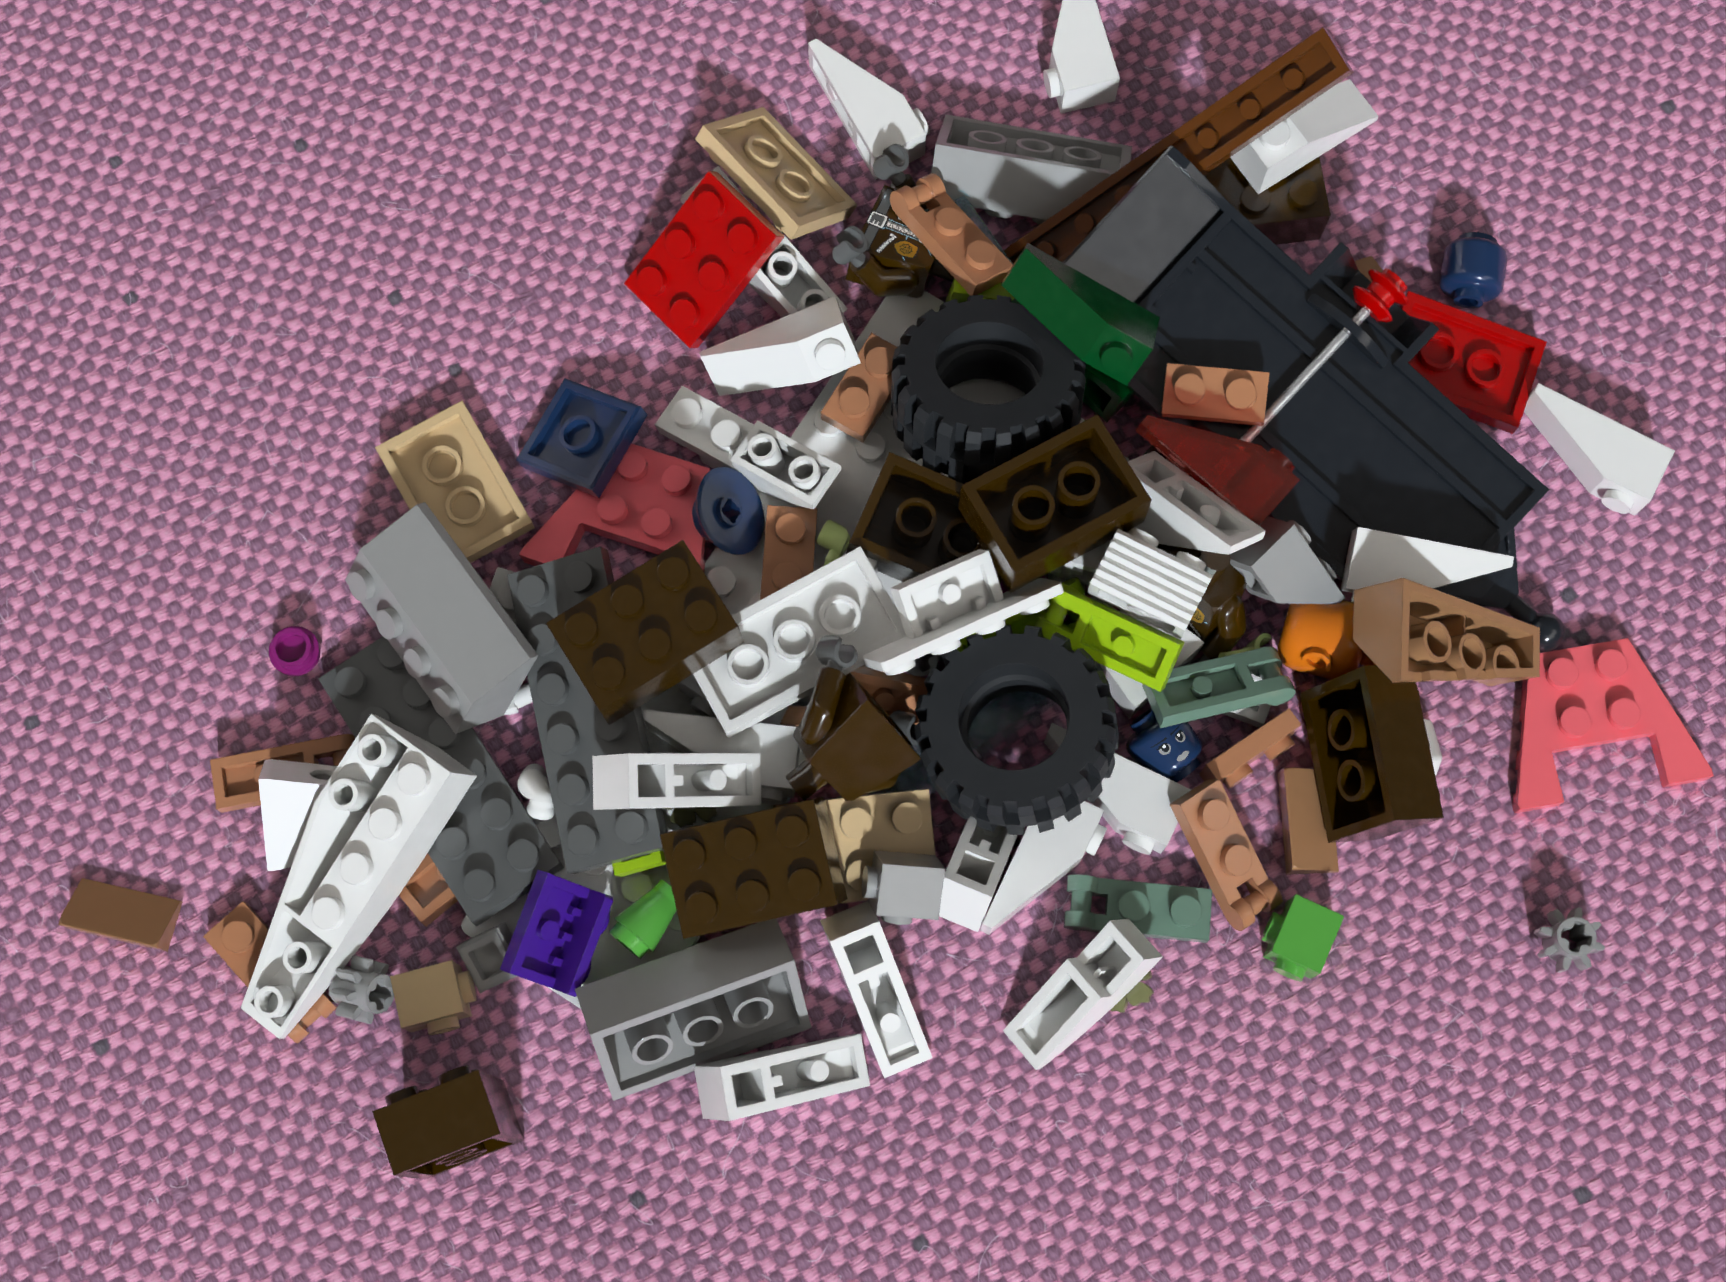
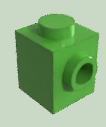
M1295 894L1286 902L1281 915L1276 912L1272 913L1261 938L1262 941L1268 943L1263 957L1275 962L1273 970L1287 978L1300 982L1304 976L1312 979L1321 973L1344 916Z

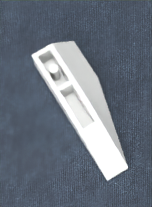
M371 714L314 802L241 1009L277 1038L284 1039L337 977L335 970L337 968L343 969L389 910L429 852L477 775L439 747L375 714Z

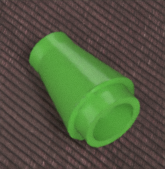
M661 879L653 889L614 918L617 923L609 933L639 959H642L648 950L654 953L677 911L671 885Z

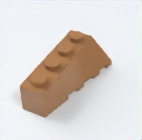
M1405 578L1354 590L1353 641L1392 683L1473 680L1487 686H1495L1540 677V628Z

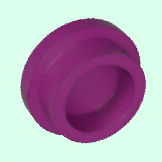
M290 626L280 630L273 637L269 645V658L272 665L279 672L287 676H301L310 672L320 658L321 648L318 639L310 630L304 627Z

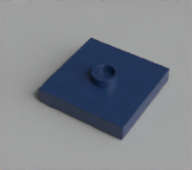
M564 378L516 461L527 470L600 498L648 414L641 406Z

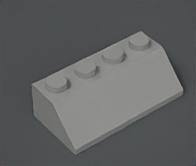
M946 114L936 141L931 173L941 178L946 193L961 209H965L966 206L985 209L988 215L998 218H1010L1013 214L1032 217L1035 223L1042 224L1128 164L1131 160L1132 146Z
M425 502L417 504L359 550L345 581L349 585L352 595L362 603L376 623L380 634L390 642L400 656L408 673L417 680L428 695L435 711L445 719L453 732L457 734L504 716L535 663L538 654Z
M777 919L748 925L739 930L575 988L613 1101L694 1071V1066L731 1058L812 1028L795 960Z

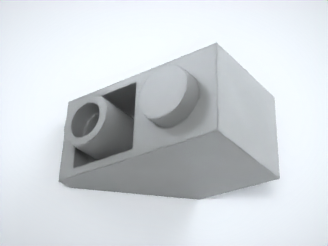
M1265 516L1257 524L1266 531L1264 538L1230 554V564L1244 576L1247 583L1246 589L1250 594L1283 604H1337L1345 598L1334 582L1337 578L1336 573L1329 564L1315 555L1308 545L1311 543L1309 534L1301 525L1293 520L1285 522Z

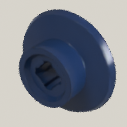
M717 467L709 471L698 487L696 500L693 504L692 516L694 525L703 538L712 542L720 550L733 555L747 554L755 549L763 535L764 510L761 499L753 484L739 471L729 467Z

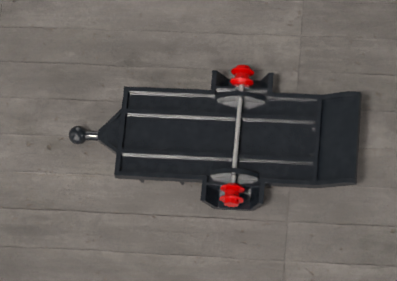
M1170 146L1063 261L1066 265L1160 317L1153 350L1127 385L1136 396L1170 425L1143 455L1152 451L1157 452L1256 524L1267 514L1272 518L1285 522L1289 520L1297 522L1309 534L1311 543L1308 545L1317 557L1330 565L1341 582L1351 533L1357 527L1514 556L1513 565L1510 568L1434 589L1482 607L1504 609L1513 618L1540 628V652L1556 649L1562 643L1565 636V627L1561 619L1550 612H1537L1518 595L1514 529L1550 489L1409 364V361L1437 333L1439 328L1432 322L1409 316L1396 304L1404 306L1408 304V299L1404 294L1408 289L1405 282L1387 268L1382 272L1370 269L1368 271L1370 281L1358 270L1349 248L1342 242L1309 275L1237 211L1174 146ZM1167 363L1270 372L1264 426L1162 417Z

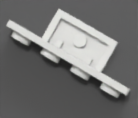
M978 549L890 588L906 637L863 655L865 666L885 672L886 675H897L915 667V659L928 653L932 655L948 653L960 647V639L975 632L977 635L995 632L1006 625L1004 619L1018 613L1029 615L1046 609L1050 606L1049 599L1064 593L1062 584L1059 581L1038 578L1012 593L1009 591L1002 593L989 550Z

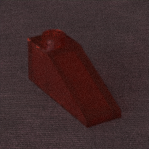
M1149 415L1146 416L1136 429L1143 438L1176 467L1258 526L1300 480L1292 473L1295 469L1293 463L1274 448L1267 451L1258 444Z

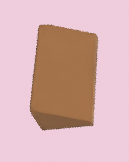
M1282 768L1277 777L1286 875L1339 872L1336 842L1328 843L1314 769Z
M82 878L61 914L58 925L71 930L168 952L183 902Z

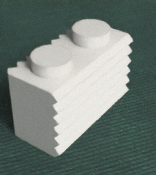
M1131 528L1129 533L1118 529L1089 584L1088 593L1181 639L1213 575L1204 571L1206 564L1202 560L1189 553L1179 551L1175 557L1157 548L1159 541L1145 531Z

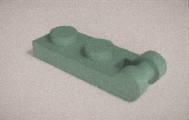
M1271 646L1173 668L1165 689L1161 692L1144 684L1142 685L1160 728L1264 703L1276 706L1289 701L1296 694L1290 678L1282 675L1279 669L1282 661L1277 650ZM1251 674L1261 677L1262 680L1254 682Z
M1079 874L1068 875L1066 891L1071 893L1070 911H1065L1064 928L1100 932L1111 920L1130 919L1145 937L1201 943L1209 941L1212 905L1211 889L1105 879ZM1092 896L1106 897L1105 915L1091 912Z

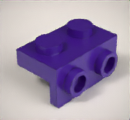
M538 870L500 970L576 997L575 988L581 987L588 978L591 970V958L599 937L608 926L613 897L548 872Z

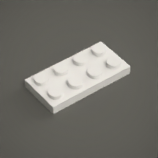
M860 546L732 615L739 626L744 643L695 672L693 676L727 738H730L813 693L820 668L826 667L821 664L816 655V648L822 637L826 635L840 636L842 644L853 645L857 650L858 659L856 663L850 668H842L841 672L846 675L865 665L863 655L906 637L897 608Z

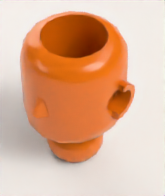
M1343 599L1337 604H1290L1278 645V654L1282 663L1293 670L1330 680L1357 669L1359 664L1364 666L1376 665L1353 641L1354 602Z

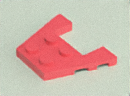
M631 443L600 498L576 489L525 544L519 556L524 563L537 566L573 555L584 532L588 531L657 555L684 540L704 572L705 538L700 535L694 525L692 509L698 487L704 476L711 469Z
M1628 638L1540 653V677L1523 680L1519 722H1522L1520 750L1517 751L1515 770H1518L1516 793L1513 794L1512 803L1514 814L1555 807L1564 803L1552 754L1556 752L1649 737L1662 788L1704 781L1714 776L1712 768Z

